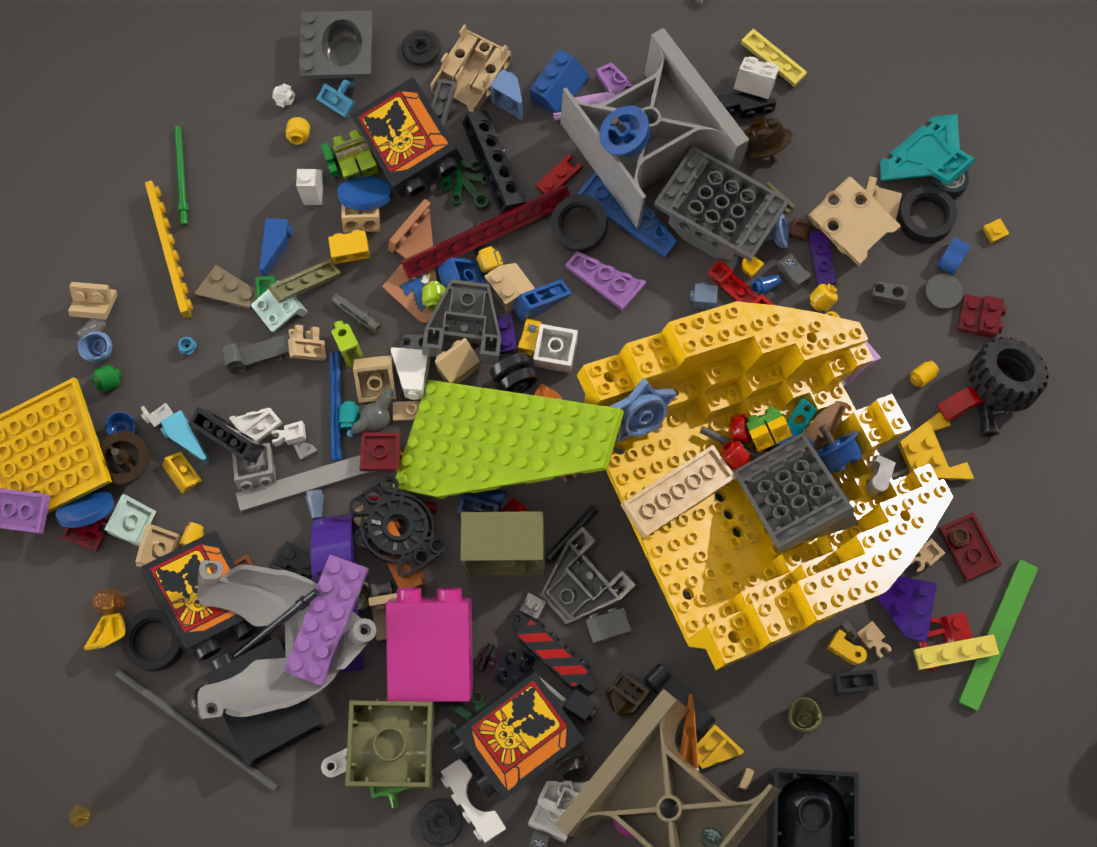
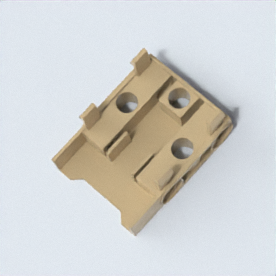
M464 24L459 31L461 36L449 55L445 53L442 57L441 69L430 86L432 93L435 94L439 78L457 82L453 99L467 105L468 111L473 112L479 111L487 97H489L491 94V83L502 69H507L512 55L507 45L501 47L467 30Z
M850 176L834 191L829 192L826 198L807 215L812 221L811 223L817 229H820L843 255L847 254L859 267L867 258V251L886 233H894L896 230L900 231L901 225ZM862 198L866 203L859 205L856 203V200ZM831 199H837L839 203L836 205H831L829 201ZM831 224H836L839 228L831 231L828 227Z

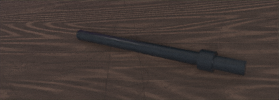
M313 589L307 595L298 598L292 607L232 654L233 659L247 653L297 612L306 609L310 602L319 596V591Z

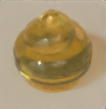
M76 804L69 814L70 823L75 827L86 825L89 822L90 811Z

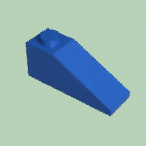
M265 219L259 267L263 277L269 274L288 246L290 237L293 236V227L290 226L288 219Z
M560 279L520 294L512 309L521 322L536 317L569 297L572 293L564 281Z

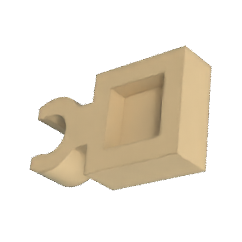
M931 538L917 553L919 557H914L909 565L917 562L919 568L915 572L919 573L924 569L925 563L930 567L945 552Z
M873 621L857 632L858 638L868 650L872 647L875 648V654L879 659L884 657L880 652L881 648L886 649L888 653L892 650L888 644L881 641L885 636Z

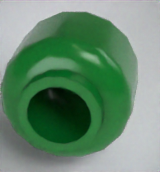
M108 364L94 370V375L91 378L97 390L107 392L119 387V379L122 378V375L118 368L114 369L112 365Z

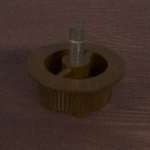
M758 118L755 124L744 130L745 135L749 139L744 155L749 159L770 157L771 163L778 162L776 153L790 144L793 138L792 132L784 129L778 118Z
M126 431L116 432L107 436L100 443L112 480L111 483L126 484L132 482L145 471L149 461V451L146 443L138 435Z

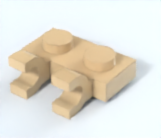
M295 325L294 329L288 330L290 339H288L290 358L319 361L326 359L325 342L319 340V327H311V331H305L306 339L303 338V325Z

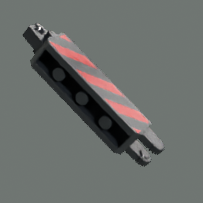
M518 611L510 618V622L518 631V641L568 687L577 689L581 686L591 694L596 692L597 683L589 676L590 670L588 669L590 666L583 659H580V661L573 656L575 652L567 645L563 647L559 643V637L553 632L549 634L544 629L546 626L539 619H529Z

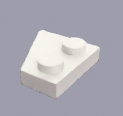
M271 408L229 418L236 428L258 442L283 424Z

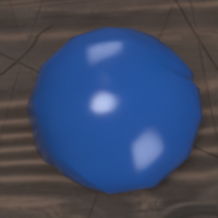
M116 411L110 414L105 422L107 435L109 436L121 431L135 433L133 417L124 411Z

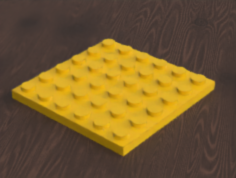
M73 377L0 414V489L51 495L48 514L112 482L78 379Z

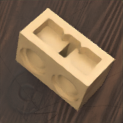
M342 205L343 233L355 230L365 232L380 231L379 208L355 210Z

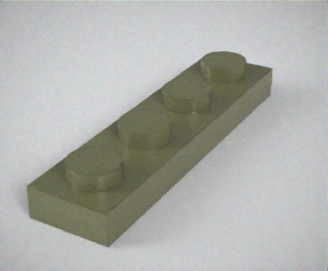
M329 259L271 284L268 290L278 303H282L338 278L341 272Z

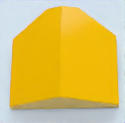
M120 613L102 616L84 649L103 648L121 639L126 632L123 616Z

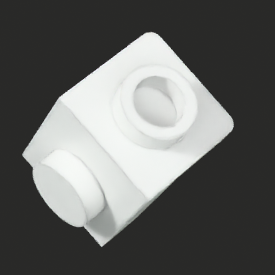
M167 403L151 414L144 406L141 407L143 414H141L142 418L147 424L151 422L154 427L160 424L161 420L174 414Z

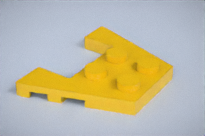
M940 412L898 443L908 470L911 473L915 469L930 464L938 479L970 481L974 477L967 462L953 467H949L934 432L948 428L951 424L950 421L947 422Z

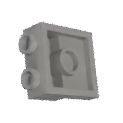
M270 443L262 444L265 447L256 463L242 460L232 453L234 481L238 490L249 491L254 486L268 487L273 482H276L275 465L273 463Z

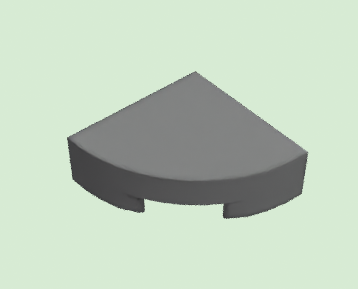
M301 441L292 444L301 461L318 453L317 449L309 443Z

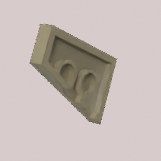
M215 265L194 293L196 297H205L213 301H221L250 310L252 309L251 304L257 300L256 289Z

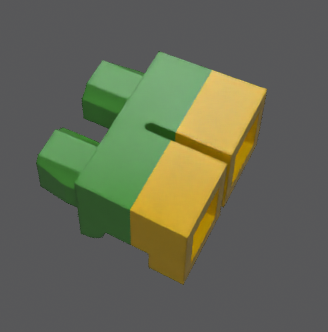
M773 406L765 410L764 416L758 418L757 415H752L748 417L746 425L758 452L774 445L769 430L776 444L792 437L788 423L782 413Z

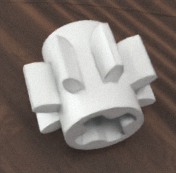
M283 84L282 86L275 87L272 98L275 99L276 105L284 108L285 105L288 106L293 103L295 93L292 92L291 86Z

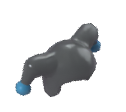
M387 390L379 396L375 403L366 405L360 412L359 420L353 424L351 430H348L347 436L351 438L363 431L379 432L385 429L390 420L387 408L391 402L393 392Z

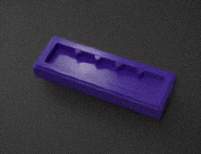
M823 232L809 233L808 239L816 285H835L836 278L829 239Z

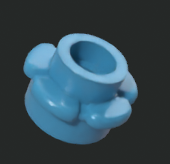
M191 337L181 338L178 342L179 352L187 355L192 354L197 347L196 342Z

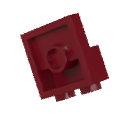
M964 294L957 331L994 339L1003 330L1004 323L1000 322L1001 316L1005 315L1007 305H1003L1004 299L987 295L982 298Z

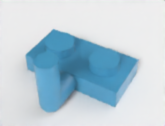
M343 80L338 90L325 83L316 99L343 117L348 118L356 102L344 95L347 88L354 89L356 84L349 80Z

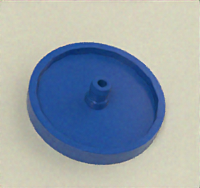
M376 177L352 178L346 180L338 187L339 202L355 210L376 209L384 206L391 199V186L389 183Z
M95 490L59 507L56 511V517L59 524L63 527L76 528L86 526L110 513L114 507V500L108 491Z

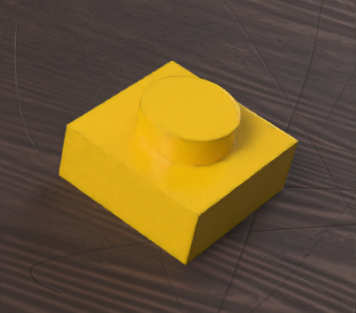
M1001 219L995 220L982 228L991 244L1008 237L1010 234Z

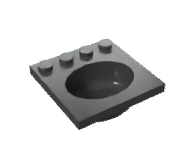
M372 11L301 12L299 78H372Z

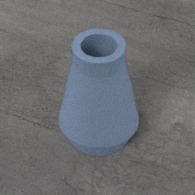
M322 490L306 491L307 496H305L311 519L322 518L324 502Z

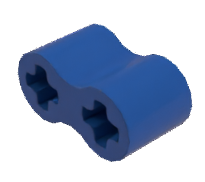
M954 237L937 266L954 275L971 246Z

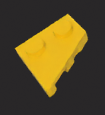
M715 724L697 743L698 766L701 769L744 753Z

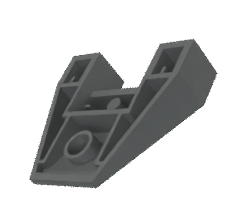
M451 279L425 327L422 355L437 357L442 353L444 340L456 342L466 338L469 344L481 345L480 363H498L501 335L489 284Z
M582 526L567 541L540 594L565 624L628 597L641 584L628 569L622 570L611 580L588 553L601 539L589 526Z

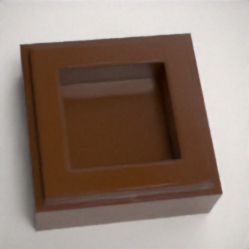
M794 218L789 237L807 241L812 223Z

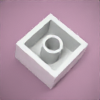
M745 57L739 68L734 89L769 99L779 67L772 62L764 63L758 61L755 57Z
M540 324L533 358L534 367L571 373L578 340V330Z

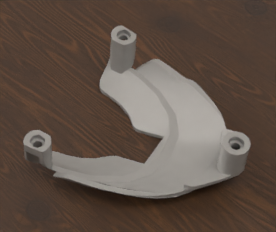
M203 560L200 563L198 572V600L204 606L231 611L242 616L251 625L261 627L272 623L292 607L298 598L316 589L318 584L287 570H275L246 564L229 570L225 573V577H222L223 566L220 561ZM213 567L215 571L208 573L207 568ZM309 606L303 611L300 610L282 624L285 625L286 658L255 660L238 675L201 687L198 692L199 718L202 720L221 717L223 709H226V714L231 716L248 717L287 708L312 697L333 681L339 670H344L374 638L376 634L375 624L369 619H361L352 611L325 683L321 686L284 672ZM361 629L366 631L365 635L361 634ZM214 707L215 712L210 714L207 712V708Z

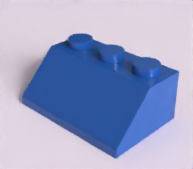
M559 49L530 88V100L552 113H559L562 108L563 89L567 88L571 95L575 97L588 80L589 74L575 57Z
M450 258L437 268L441 283L445 288H447L451 279L485 283L477 260Z

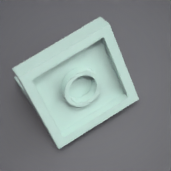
M122 494L104 530L114 537L124 539L133 545L139 546L145 525L151 523L156 511Z

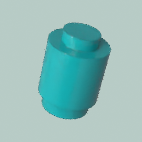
M345 401L339 406L340 429L351 430L353 424L358 421L359 406L355 405V402Z

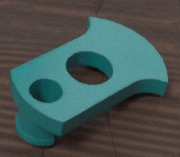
M805 398L799 400L786 420L789 428L797 436L804 432V429L817 411ZM803 415L804 420L800 424H796L794 422L795 417Z

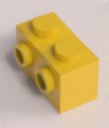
M355 230L348 234L338 233L328 237L334 265L371 258L365 231Z

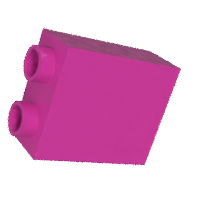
M459 587L438 588L437 597H421V588L397 589V598H391L386 603L388 701H470L473 694L472 597H462V588Z

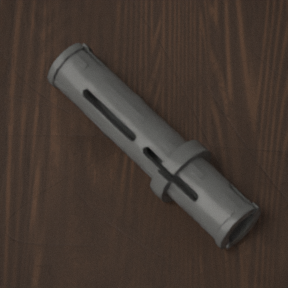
M340 293L334 295L331 302L356 319L359 325H364L374 334L380 331L382 324L373 319L370 313L362 311Z

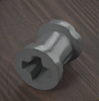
M391 580L383 584H371L372 597L394 594Z

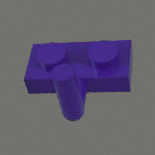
M512 314L498 316L497 321L501 335L500 355L518 351Z

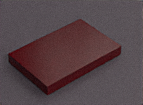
M974 512L938 528L965 582L1002 565ZM955 527H963L969 532L970 539L965 546L958 547L951 543L949 534Z

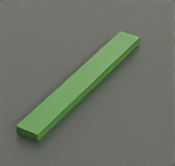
M1021 559L1018 560L986 636L994 634L999 655L975 660L957 703L976 712L979 710L1036 576L1038 567Z

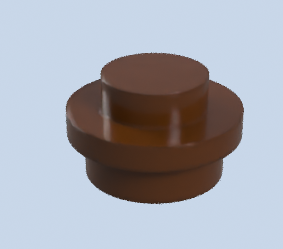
M955 527L951 530L949 539L953 545L962 547L969 542L970 535L965 528Z

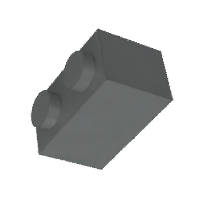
M614 607L607 610L608 613L600 615V613H595L588 616L589 619L586 620V626L593 646L631 634V628L624 608Z

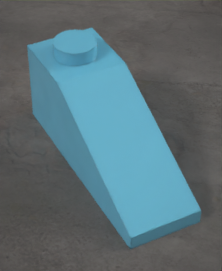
M181 410L160 421L163 425L161 431L166 439L169 437L175 444L205 464L211 463L193 428L188 424L189 421L186 415Z

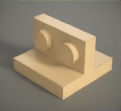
M71 282L69 288L73 302L68 310L69 316L106 320L117 298V291L109 289V285Z
M146 524L135 561L137 563L136 566L142 568L143 565L178 549L181 535L152 524Z

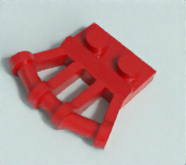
M965 612L941 618H931V623L939 624L941 629L930 631L928 638L943 634L945 640L944 643L937 645L973 638ZM918 641L920 648L930 647L927 646V643ZM934 667V668H930V669H931L932 671H934V670H936V669L939 668V667Z

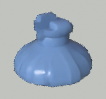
M782 214L765 241L773 239L780 248H787L789 233L786 219Z

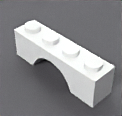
M458 759L440 771L443 775L440 779L446 788L450 787L454 792L451 795L457 806L461 804L465 812L462 813L468 824L472 822L476 830L473 832L479 842L483 840L487 843L506 830L496 811L483 812L477 810L471 804L468 798V786L474 776L466 763L464 764Z

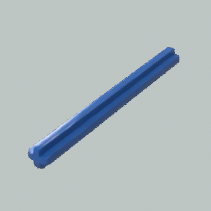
M338 351L330 353V458L332 461H340L342 459L341 429L339 424L341 354Z

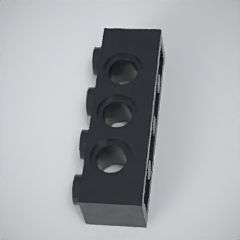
M197 407L188 423L245 461L256 463L265 447L215 413Z

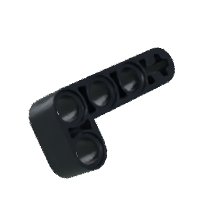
M658 663L644 678V683L657 695L663 689L687 707L690 694L671 678L672 675L666 668ZM694 699L696 732L703 735L716 719Z

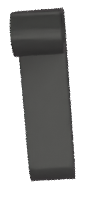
M285 334L243 348H239L237 344H227L221 348L225 366L231 374H239L290 358L288 346L290 336Z

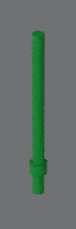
M175 126L179 195L177 209L178 213H180V225L187 226L189 205L186 203L182 127Z

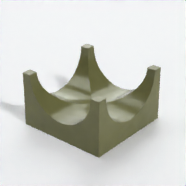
M349 701L345 786L350 788L402 787L434 790L432 738L437 709L433 702Z

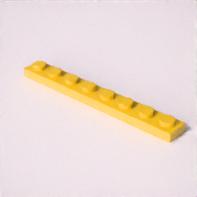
M151 180L145 182L180 313L187 319L192 317L190 310H193L191 300L187 299L188 288L181 278L184 277L181 266L178 267L177 261L180 259L177 251L172 246L175 244L173 235L169 234L168 231L171 227L168 218L164 217L166 212L164 203L160 202L159 197H162L159 186H155Z

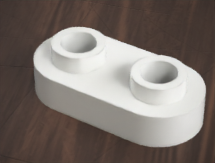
M347 748L323 760L321 770L325 776L334 778L346 772ZM330 763H334L335 768L332 771L328 769V765Z

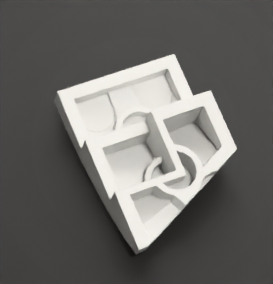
M547 781L538 798L537 806L528 822V826L566 843L568 836L554 824L589 781Z

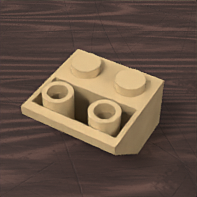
M466 338L454 342L448 351H443L435 360L438 374L448 383L460 384L481 368L479 358Z

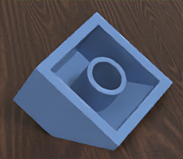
M502 69L490 85L492 103L522 121L523 105L518 78L514 73Z

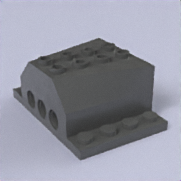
M692 146L654 202V207L669 215V225L684 241L708 255L718 259L733 260L736 254L751 262L786 209L790 199L699 148Z
M804 433L733 471L780 553L796 545L859 525L853 514L855 513L854 508Z

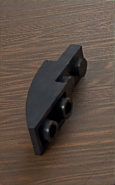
M731 93L718 96L719 101L731 116L738 113L740 119H749L759 114H769L775 111L777 103L775 98L769 97V99L749 93Z

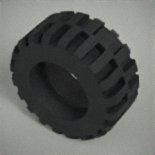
M1007 337L994 338L986 342L973 358L968 369L969 381L972 382L971 387L973 390L977 391V396L980 399L983 398L989 406L993 405L997 410L1004 409L1005 412H1012L1013 410L1014 412H1019L1029 408L1045 390L1049 378L1048 371H1046V363L1042 361V356L1037 354L1032 346L1029 347L1023 341L1019 342L1015 338L1007 339ZM999 368L1010 372L1017 381L1008 378Z

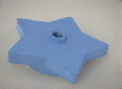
M643 378L627 398L609 406L620 408L624 411L616 437L617 442H621L630 436H643L652 431H658L660 424L666 417L667 406L677 396V393L673 389H653L646 379Z

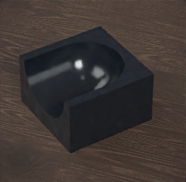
M773 768L768 771V784L773 785L781 792L767 808V847H859L858 772Z

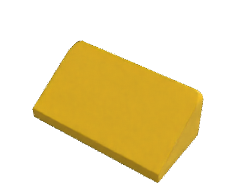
M181 451L164 459L163 468L182 494L202 482Z

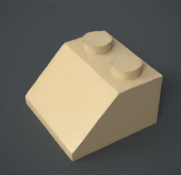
M516 263L498 266L484 276L485 283L489 284L490 291L506 312L512 309L520 294L535 289Z
M392 355L354 359L353 373L359 403L376 401L387 390L393 392L391 399H396Z

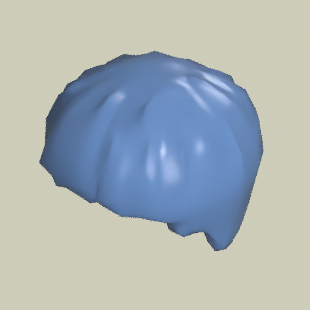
M100 331L89 332L78 342L80 356L92 363L104 362L111 356L113 351L111 339L107 334Z

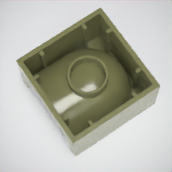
M543 511L461 512V563L466 576L545 575Z

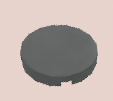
M938 274L928 281L924 295L927 302L933 308L947 311L955 308L960 303L963 297V288L955 277L949 274Z

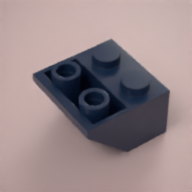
M495 489L478 493H463L456 511L457 517L461 519V512H500L507 492Z

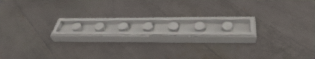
M359 455L276 480V482H273L268 487L260 485L253 487L249 491L237 492L236 497L240 511L245 512L304 494L306 491L317 490L376 471H360Z

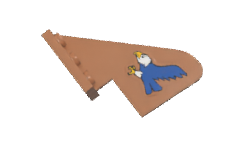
M424 199L390 238L388 251L392 254L397 252L406 259L433 246L429 210L430 202ZM400 265L382 287L420 323L427 324L435 310H429L423 305L422 288L431 281H437L435 268L412 279H408L402 265Z

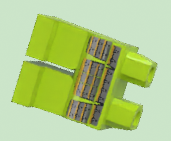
M358 129L349 133L351 140L344 141L343 136L333 138V148L345 181L361 177L355 161L358 162L363 177L379 173L369 146Z

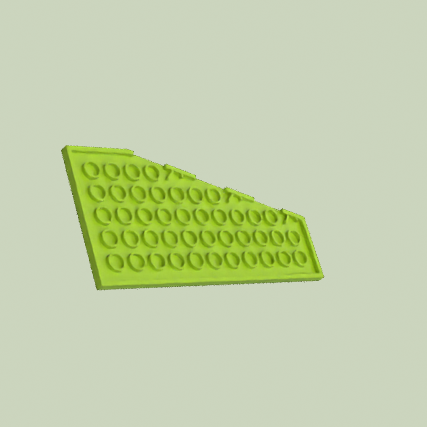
M428 380L424 390V397L421 399L401 459L402 462H400L401 465H399V472H397L395 477L399 482L398 490L444 499L446 496L469 492L478 493L514 484H529L552 480L554 477L607 470L624 411L614 407Z

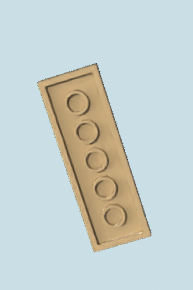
M714 445L624 501L621 507L642 537L645 538L731 482L736 476Z

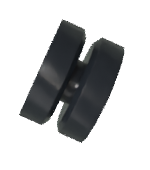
M517 353L504 358L489 371L493 381L498 383L497 389L501 391L522 393L538 381V375L535 369L530 367L531 362L526 353Z

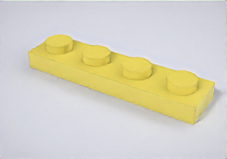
M755 29L742 39L741 44L761 61L776 64L779 67L778 74L793 87L806 76L807 71Z
M994 634L913 650L918 670L999 655Z

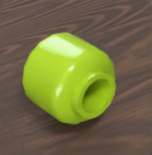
M437 281L429 282L422 288L423 305L429 310H435L446 288Z

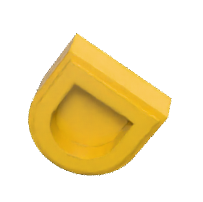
M754 257L751 262L744 258L741 269L752 279L764 266V263L757 257Z

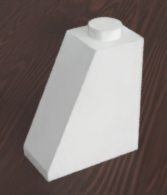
M297 169L296 187L304 205H322L323 170Z
M391 347L392 359L405 398L412 400L422 399L427 384L430 356L422 355V350Z

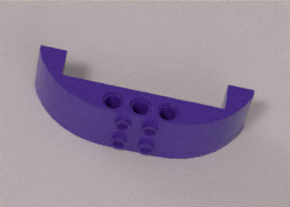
M353 515L322 517L313 520L311 529V572L313 582L319 583L329 555L354 563L353 534L355 533V522L353 521ZM356 601L353 612L358 615V607ZM362 649L344 670H339L338 673L365 670L364 650Z

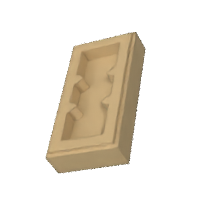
M421 401L393 402V421H414Z

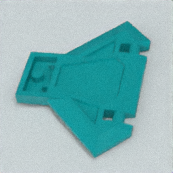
M958 115L932 117L928 120L929 126L922 125L890 153L892 158H884L880 161L881 181L933 176L948 186L975 164V159L960 150Z

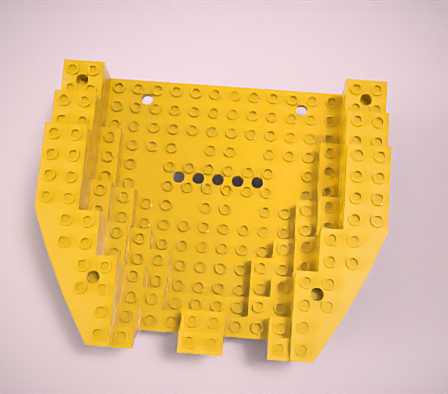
M736 301L670 321L661 333L626 343L619 354L585 364L577 374L586 394L584 403L609 407L627 398L643 378L646 379L653 389H673L677 393V396L667 406L666 417L660 424L658 431H652L643 436H630L621 442L615 441L614 447L621 448L623 454H617L613 447L606 472L621 504L712 445L721 455V448L724 444L699 433L702 426L731 439L729 423L735 415L745 414L747 419L752 415H757L759 418L765 415L767 408L773 406L776 410L779 409L785 420H787L799 400L805 398L817 410L804 429L806 430L810 423L835 401L848 403L833 438L835 440L847 433L858 431V435L854 439L862 451V458L853 463L851 461L845 464V469L837 473L834 471L831 475L854 508L855 513L853 514L859 525L796 545L780 553L737 478L645 538L642 537L628 517L688 646L706 649L716 670L752 656L885 593L914 559L935 529L953 498L944 479L938 480L930 464L915 469L907 476L893 481L891 478L888 488L878 497H873L867 493L866 484L871 480L873 470L869 468V464L873 458L879 455L877 449L911 428L893 394L877 399L868 407L856 410L841 381L874 360L865 344L868 337L860 322L812 311ZM796 416L794 422L800 424L804 420V416ZM824 439V441H823L821 447H823L824 445L827 444V442H826L825 439ZM750 440L751 443L743 444L744 446L753 449L754 441ZM759 451V453H761V454L767 453V452H764V451ZM750 457L748 462H751L754 459ZM716 493L723 497V502L715 498ZM724 511H728L732 519H727L724 516ZM737 529L740 532V537L734 536L732 530ZM684 590L691 594V600L683 597L682 593Z

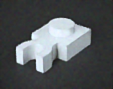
M303 421L285 425L284 430L272 431L273 437L277 438L273 439L272 443L276 447L284 442L290 445L305 441V424Z

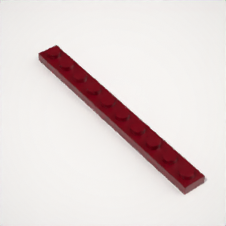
M562 185L400 261L406 277L412 279L443 264L450 258H456L554 212L556 206L570 196L567 186Z

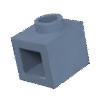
M704 282L695 284L694 290L690 291V301L693 302V308L709 310L716 308L718 286Z

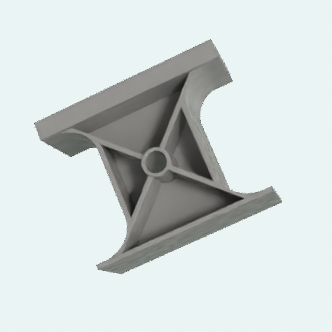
M664 28L651 34L644 74L647 79L601 104L583 103L573 97L567 88L563 89L560 124L637 229L641 224L646 195L642 189L675 171L692 146L699 148L739 171L749 142L748 137ZM623 106L639 107L648 117L650 130L648 144L642 153L631 157L608 153L602 147L599 139L600 128L606 117L617 108Z

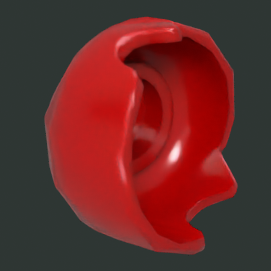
M745 414L735 415L729 423L731 439L733 441H740L742 444L751 443L750 440L752 439L748 435L749 430L746 425L748 419Z

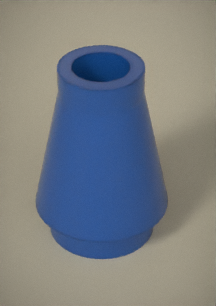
M777 274L758 277L752 281V289L758 295H764L776 286L781 285V279Z

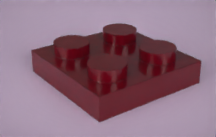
M362 432L360 471L399 472L401 433Z

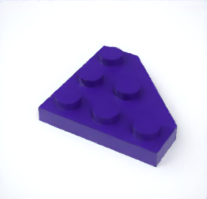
M899 576L890 588L882 595L877 596V598L906 639L927 643L937 583Z

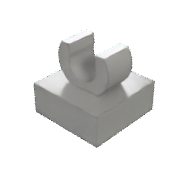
M528 593L520 608V612L538 619L546 605V601Z

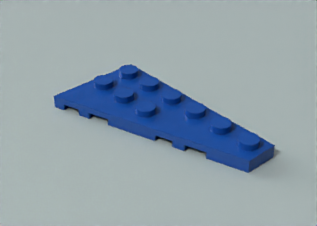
M596 172L578 192L579 195H587L597 200L603 207L608 220L664 258L676 246L677 241L657 219L656 214L653 210H650L646 202L641 224L637 229Z

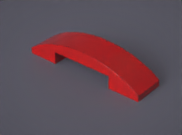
M721 260L707 271L710 278L735 302L774 305L764 295L761 294L759 296L736 277L734 271Z
M969 386L938 404L937 408L945 420L949 422L964 415L966 410L986 401L983 398L980 399L977 396V391H974Z

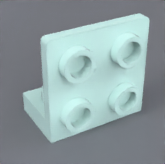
M269 290L251 304L252 308L271 332L277 331L293 315L298 314L303 317L308 313L296 296L278 303Z

